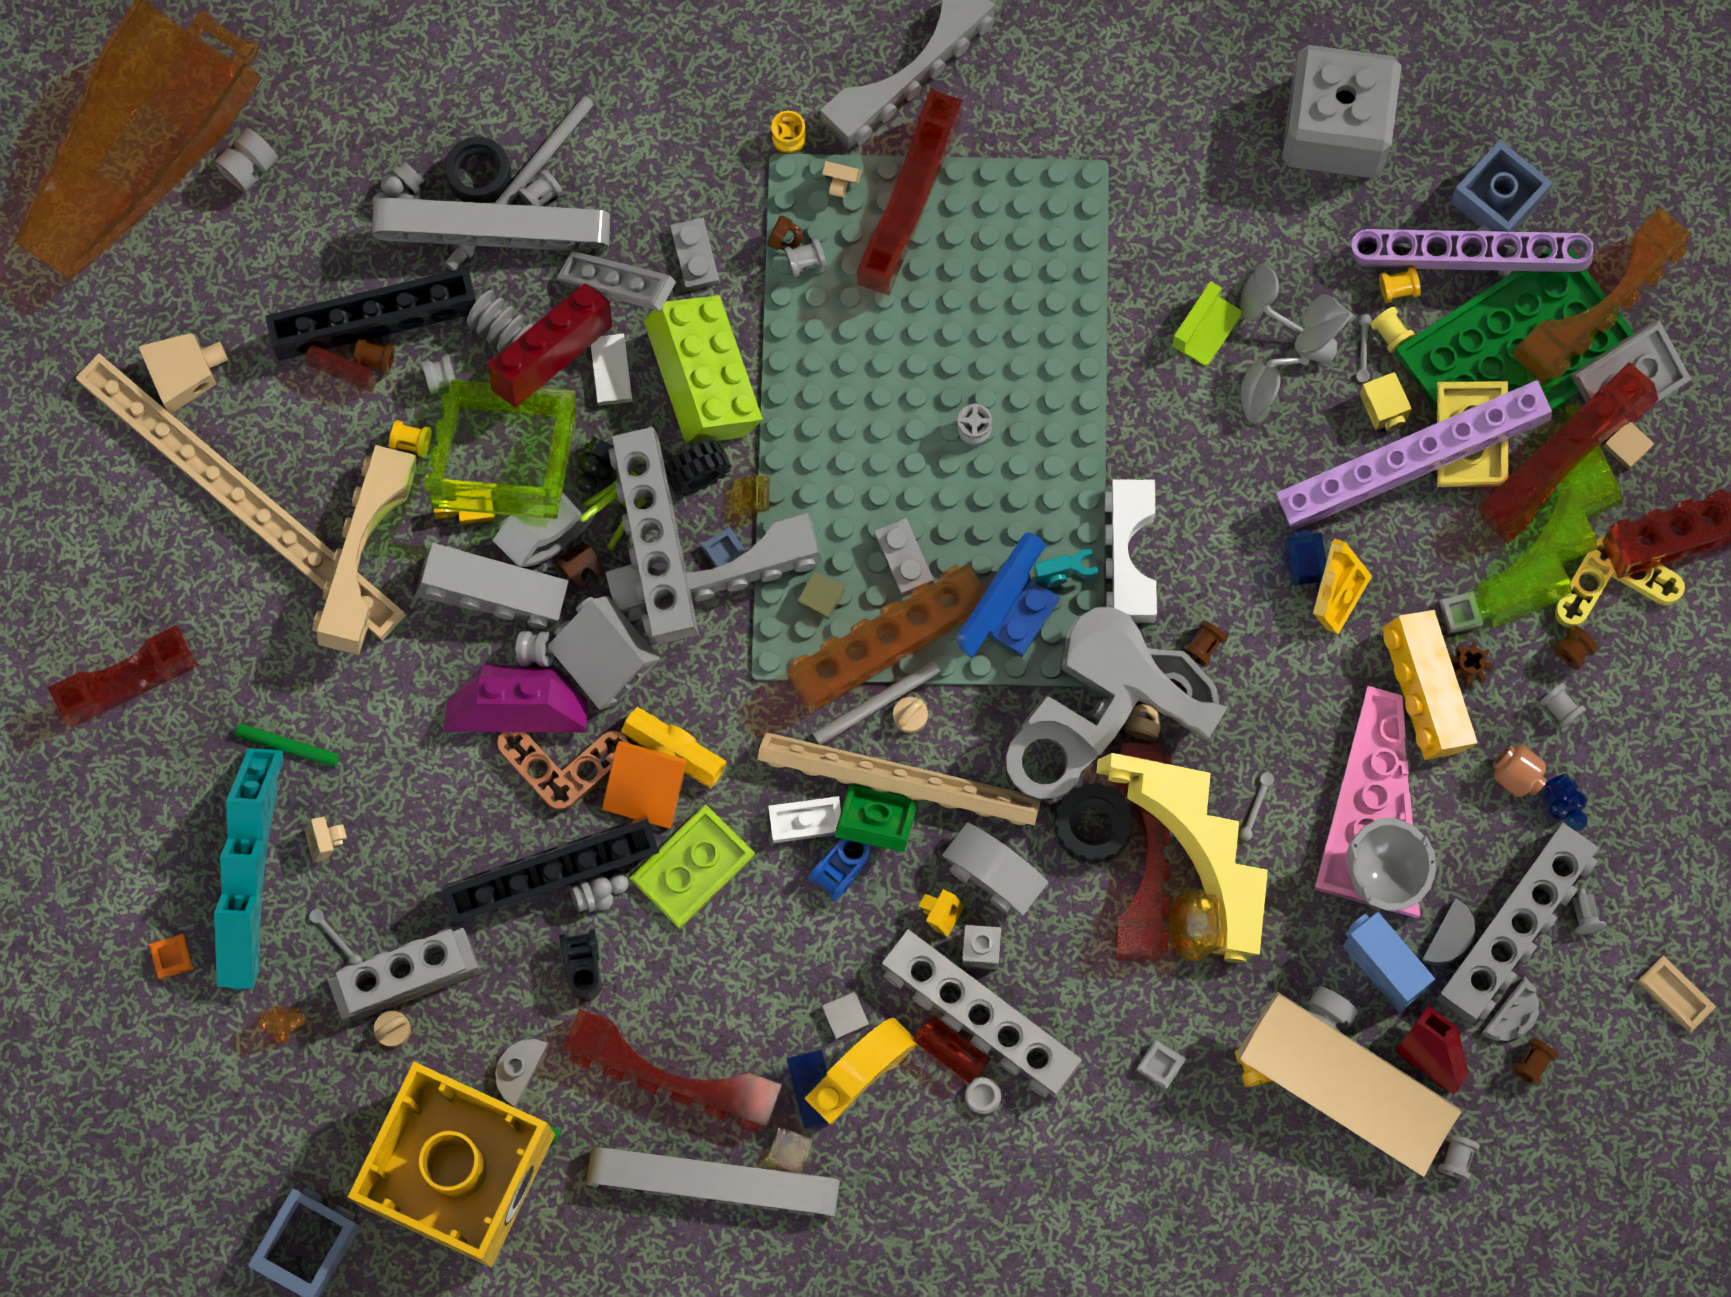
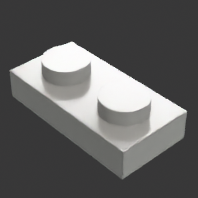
M704 218L670 225L686 291L720 284Z
M907 518L874 531L875 538L901 597L934 584L932 574Z

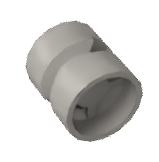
M246 128L233 141L234 149L226 148L213 162L220 173L244 193L259 179L257 174L259 171L266 172L279 159L271 146L250 128Z
M1322 986L1318 987L1308 1002L1311 1008L1310 1013L1338 1031L1347 1030L1358 1015V1010L1348 1000Z

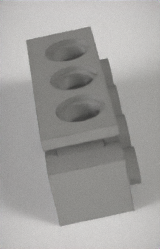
M456 926L440 930L435 935L425 939L411 941L394 951L377 954L368 961L341 968L334 973L336 977L328 979V983L341 1019L348 1025L482 972L467 932L464 928L457 930ZM437 952L445 953L444 959L440 964L429 965V959L433 954ZM403 965L411 967L406 977L395 978V973L399 967ZM375 978L376 985L372 990L367 992L361 990L365 980Z

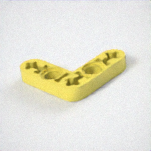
M1609 536L1601 537L1593 543L1555 609V617L1564 627L1580 626L1586 620L1610 577L1664 606L1675 604L1681 598L1685 590L1684 582L1675 572L1615 538ZM1606 546L1612 549L1610 554L1620 560L1623 554L1628 556L1622 563L1620 571L1615 568L1618 561L1610 557L1606 561L1599 558L1601 552L1597 548L1603 550ZM1631 563L1641 564L1646 571L1645 578L1641 580L1632 579L1627 573V566ZM1653 572L1659 574L1655 581L1665 585L1667 581L1674 584L1672 590L1676 594L1669 593L1668 596L1661 593L1663 591L1662 586L1655 582L1651 585V588L1647 587L1646 584L1651 579ZM1584 574L1593 575L1598 581V588L1594 591L1584 590L1579 584V578ZM1578 595L1583 598L1577 608V613L1581 617L1574 615L1572 619H1569L1565 616L1567 610L1563 606L1570 607Z

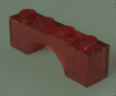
M175 625L146 639L141 648L127 659L102 670L78 672L49 686L48 689L62 719L72 728L198 667L199 664L185 635L178 625Z

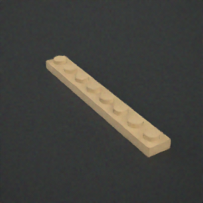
M767 732L760 745L757 760L767 762V764L773 767H789L801 770L804 774L810 776L823 775L832 777L844 784L857 783L870 786L871 789L878 792L891 791L903 794L912 800L924 799L937 802L946 808L954 809L958 807L971 810L977 815L984 817H1001L1017 825L1030 824L1035 826L1041 799L1028 796L1022 792Z

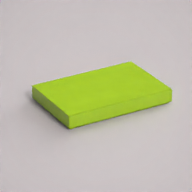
M705 804L658 849L659 853L652 855L629 880L680 929L756 854Z

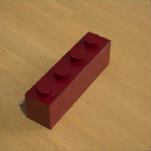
M584 283L487 363L491 390L517 408L592 345L600 336L612 328L610 300Z

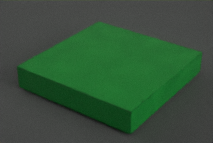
M855 783L849 784L837 823L835 837L905 852L919 800H912L903 794L891 791L878 792L869 786Z

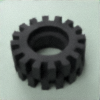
M716 440L704 441L701 445L695 444L691 449L681 451L682 454L672 457V460L668 461L665 466L667 478L677 496H688L690 493L695 494L700 489L707 488L710 484L718 483V479L726 477V473H730L732 468L720 442H716Z

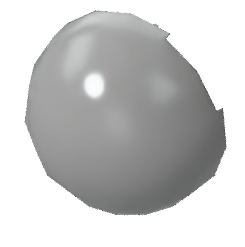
M1397 817L1379 818L1364 826L1349 843L1347 850V867L1355 891L1365 903L1387 911L1405 910L1420 902L1431 889L1436 873L1435 852L1427 836H1424L1412 824L1396 819Z

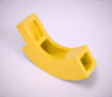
M894 1017L889 1018L854 1045L804 1099L829 1124H833L872 1083L887 1071L894 1069L919 1042Z

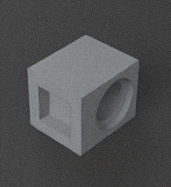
M965 925L963 968L998 970L1001 927Z

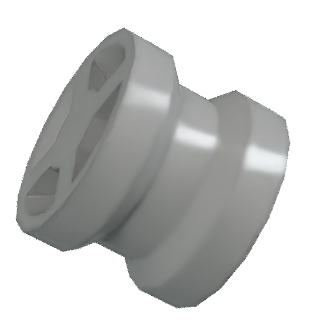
M449 355L442 356L440 361L431 362L430 360L422 361L431 395L437 394L443 388L451 390L458 388Z
M969 404L962 408L957 419V431L961 440L970 445H979L987 441L992 430V416L989 410L980 404Z
M529 631L520 632L515 648L518 664L520 666H530L533 663H537L541 667L551 666L555 655L547 645L554 639L552 633L540 632L538 635H533Z

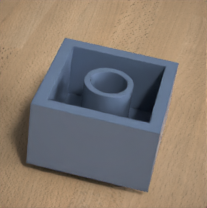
M1499 140L1458 184L1450 203L1479 227L1486 225L1492 231L1516 232L1547 198L1553 182Z

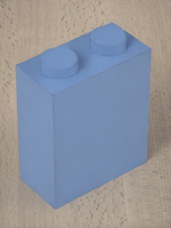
M1379 912L1371 918L1364 914L1345 933L1348 939L1344 943L1343 948L1398 1013L1422 995L1434 982L1435 978Z

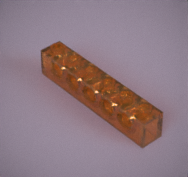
M966 564L961 568L956 565L941 574V580L931 586L928 583L920 585L910 593L911 597L904 602L894 601L880 611L882 615L871 621L868 619L859 621L851 627V633L841 639L838 636L833 637L820 646L821 651L810 657L807 654L802 655L791 662L789 665L791 668L787 670V679L808 713H813L965 623L986 592L970 565ZM950 594L956 598L957 602L953 606L945 607L939 604L937 600L941 595ZM913 612H921L927 617L926 621L919 625L912 624L907 618ZM888 629L895 632L897 637L892 642L885 643L880 641L877 635L882 630ZM854 647H860L867 654L863 659L855 661L850 659L847 653ZM830 665L836 669V673L831 678L825 679L817 674V670L821 666Z

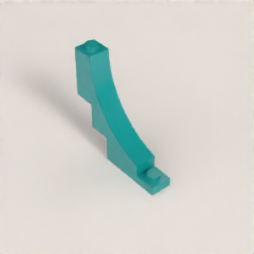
M248 748L226 800L228 838L220 855L222 894L214 911L217 987H229L234 990L253 989L259 974L263 879L271 822L277 799V778L283 765V750Z

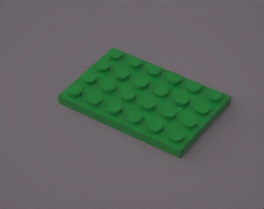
M1551 249L1547 250L1537 258L1542 259L1548 257L1552 253ZM1569 249L1567 252L1569 256L1573 259H1578L1574 252ZM1586 269L1579 272L1515 271L1396 347L1394 353L1436 410L1437 382L1508 381V392H1511L1538 380L1553 412L1581 394L1571 374L1634 334V332Z

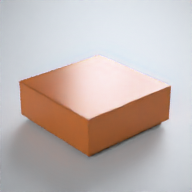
M184 934L149 944L158 979L194 969Z

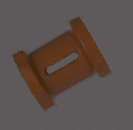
M359 338L354 351V368L366 366L380 369L382 374L388 375L395 357V345L388 344L387 346L369 343L366 338Z
M1203 620L1199 624V632L1190 644L1183 646L1182 651L1202 667H1207L1210 663L1209 658L1220 643L1224 644L1228 638L1215 625Z
M1531 1038L1527 1043L1529 1048L1519 1063L1513 1064L1511 1070L1529 1084L1539 1086L1542 1082L1540 1078L1550 1061H1554L1557 1058L1558 1054L1544 1042Z

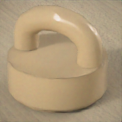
M906 697L895 705L893 720L897 728L904 733H916L926 725L928 710L921 699Z
M1137 705L1133 708L1131 716H1128L1124 730L1132 737L1153 742L1158 739L1161 729L1160 716L1149 705ZM1141 713H1145L1150 716L1151 720L1139 716Z
M387 1011L377 1018L374 1024V1034L382 1045L389 1048H397L409 1039L411 1025L402 1013Z

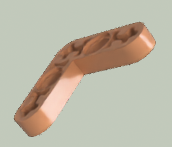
M609 731L597 739L562 771L526 732H502L498 738V748L503 757L554 811L564 812L575 806L610 775L615 753H610L604 759L609 764L606 768H603L600 760L592 754L598 751L600 757L608 751L606 743L610 740L613 743L619 741L629 743V741L621 732ZM509 737L513 739L523 738L520 741V745L527 754L531 748L535 750V752L524 758L521 765L517 763V761L522 759L521 755L515 749L506 750L509 746L507 743ZM543 761L546 763L547 773L542 778L535 779L528 775L527 770L532 762ZM593 763L597 767L598 771L595 778L585 781L578 777V768L582 764ZM554 774L558 775V778L553 779L554 784L560 790H564L566 787L569 789L566 793L568 796L566 802L560 799L556 802L552 801L555 795L548 785L544 790L540 789L541 786L547 784L552 779Z

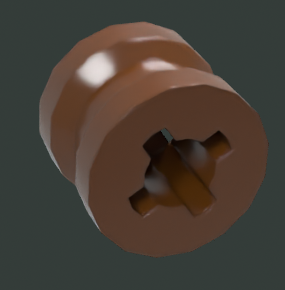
M1573 625L1567 631V637L1564 640H1558L1553 645V650L1569 667L1579 670L1584 665V659L1588 655H1594L1598 650V645L1586 631Z

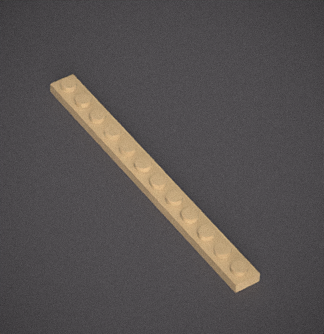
M98 353L76 376L79 384L324 591L327 579L333 580L336 569L332 568L335 553L101 354ZM357 572L361 596L368 609L369 625L367 629L383 641L406 615L403 610Z

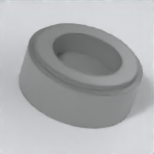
M986 1077L974 1079L969 1083L965 1091L966 1104L974 1113L980 1115L992 1113L997 1109L1001 1101V1090L998 1084Z

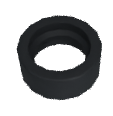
M482 136L469 137L458 142L449 151L445 162L448 184L453 194L463 202L492 203L500 197L512 179L510 162L503 147L494 140ZM473 154L491 156L498 165L496 179L491 184L481 188H471L464 185L459 178L458 169L465 158Z

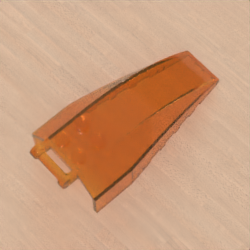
M135 0L102 49L84 87L86 92L77 111H73L69 120L71 125L63 142H59L55 151L57 155L49 173L44 175L39 186L40 191L37 197L33 199L14 242L68 278L73 279L147 214L224 136L262 79L257 72L247 65L256 57L259 45L251 40L245 41L215 22L213 16L204 10L196 15L188 29L185 30L158 11L147 0ZM207 32L237 51L238 53L234 59H230L199 39L202 33Z

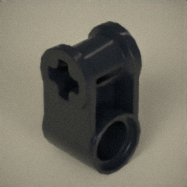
M591 929L588 934L567 937L565 934L559 935L567 983L572 994L580 1001L594 1000L602 990L599 966L600 954L596 930ZM583 975L592 976L594 982L590 988L581 990L575 986L579 977Z

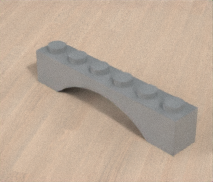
M942 0L941 14L935 32L917 58L900 72L882 81L864 86L844 88L820 109L821 123L848 149L855 143L858 145L863 144L871 136L872 128L878 122L882 121L885 123L889 121L896 113V106L904 99L907 101L912 100L920 92L921 84L928 77L934 79L939 76L945 69V62L953 55L956 57L961 56L968 49L970 40L977 33L984 35L993 26L995 5L990 0Z
M808 513L774 522L762 539L735 560L714 569L686 573L692 599L694 601H704L714 597V592L725 589L731 592L742 590L748 586L749 582L759 579L763 582L773 581L780 578L783 572L793 569L796 572L807 571L816 566L815 563L823 560L812 521ZM631 564L605 572L615 605L629 621L642 619V615L647 614V607L645 601L640 602L637 594L636 581L641 580L639 568L634 569ZM651 569V575L660 576L665 572V570ZM665 596L661 598L657 608L661 610L670 608L674 602V597Z

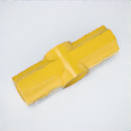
M636 707L630 713L621 730L623 735L644 748L687 759L685 773L710 789L716 784L727 765V761L696 743V739L685 730L673 724L668 726L639 707Z

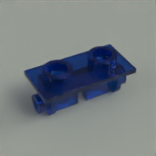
M822 1049L787 1058L804 1129L815 1126L816 1128L829 1126L830 1124L804 1099L827 1075Z

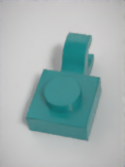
M1084 549L1070 557L1067 554L1036 563L1033 573L1036 583L1040 585L1046 584L1047 587L1059 586L1067 582V578L1071 577V574H1077L1084 579L1093 578L1098 573L1097 566L1086 569L1081 565L1083 560L1092 558V550Z

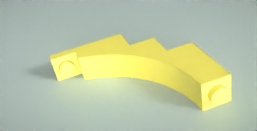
M1115 753L1099 758L1096 773L1108 775V780L1112 782L1129 783L1127 799L1143 807L1159 819L1173 833L1192 860L1208 900L1212 925V953L1224 955L1225 961L1233 963H1245L1246 958L1260 955L1268 870L1235 864L1239 821L1207 815L1211 773Z

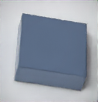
M730 527L700 545L714 568L729 563L746 553V550Z

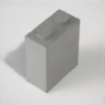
M609 596L595 599L589 597L576 608L578 614L572 620L564 622L555 630L554 634L556 637L547 646L600 710L618 704L657 664L660 658Z

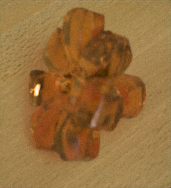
M283 1005L272 1006V1012L265 1011L259 1015L258 1027L260 1029H270V1034H275V1042L277 1043L288 1042L290 1040L289 1031L296 1030L298 1025L304 1024V1015L299 1013V1008L291 1007L284 1011Z

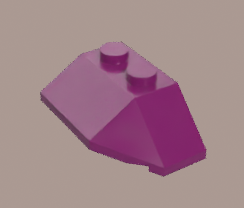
M483 665L447 700L444 731L586 733L588 701L554 665L549 667H541L539 665Z

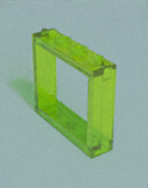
M451 380L449 393H443L441 412L444 414L443 420L438 419L436 425V440H439L438 446H432L430 466L433 467L432 473H427L425 477V491L430 492L432 509L558 519L576 419L575 390L540 387L515 408L491 390L490 383ZM459 408L557 416L544 488L445 479Z

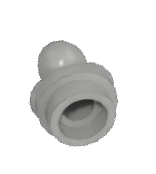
M404 162L400 167L396 165L392 169L396 175L388 174L381 180L383 191L375 194L372 203L379 198L413 199V193L416 194L420 190L418 186L424 180L407 162Z
M618 872L613 873L606 879L603 873H599L569 885L570 894L577 911L586 910L589 913L595 911L596 908L599 910L610 908L613 903L612 893L622 894L628 888V878L623 873Z

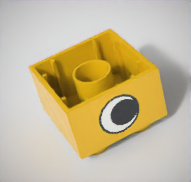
M413 1062L348 1198L372 1213L492 1268L555 1133L547 1122Z

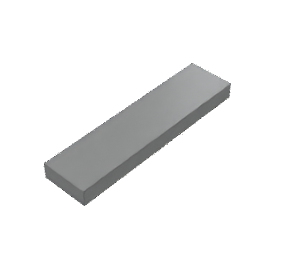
M576 251L570 253L556 278L560 284L566 287L578 289L586 283L604 297L657 311L661 310L676 283L670 275Z

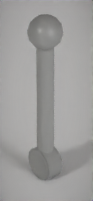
M1362 314L1358 319V323L1361 326L1360 368L1356 373V380L1359 383H1366L1370 378L1366 366L1368 326H1370L1372 319L1368 314Z
M1263 773L1260 777L1261 786L1245 827L1239 831V837L1243 841H1249L1253 836L1251 829L1267 788L1274 782V776L1271 773Z
M319 909L311 911L309 915L310 920L314 924H319L347 956L349 965L362 963L361 956L354 954L324 920L323 912Z

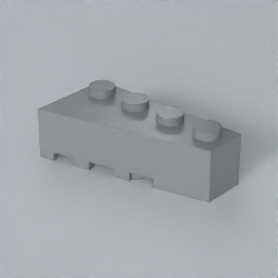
M432 543L424 557L414 597L460 606L469 610L492 613L501 619H520L527 621V624L531 627L547 629L548 626L554 627L559 620L568 580Z

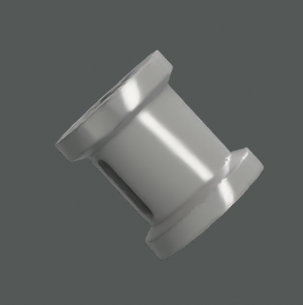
M544 169L540 172L541 177L527 188L521 187L518 189L519 196L527 206H543L554 196L560 197L563 194L562 188L547 170Z
M818 238L812 239L810 244L795 249L790 247L784 248L788 265L794 277L799 276L802 271L817 266L821 268L827 267Z
M1564 683L1554 688L1539 702L1542 707L1547 706L1560 721L1559 727L1562 730L1587 710L1584 706H1579L1567 693V686Z
M1448 1135L1447 1141L1450 1144L1444 1163L1439 1164L1438 1171L1468 1181L1471 1176L1468 1172L1474 1152L1479 1150L1480 1145L1461 1136Z

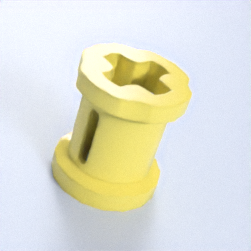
M1395 307L1382 312L1370 323L1371 328L1378 330L1385 339L1390 353H1393L1396 347L1415 336V333L1412 330H1407L1397 316L1398 310Z

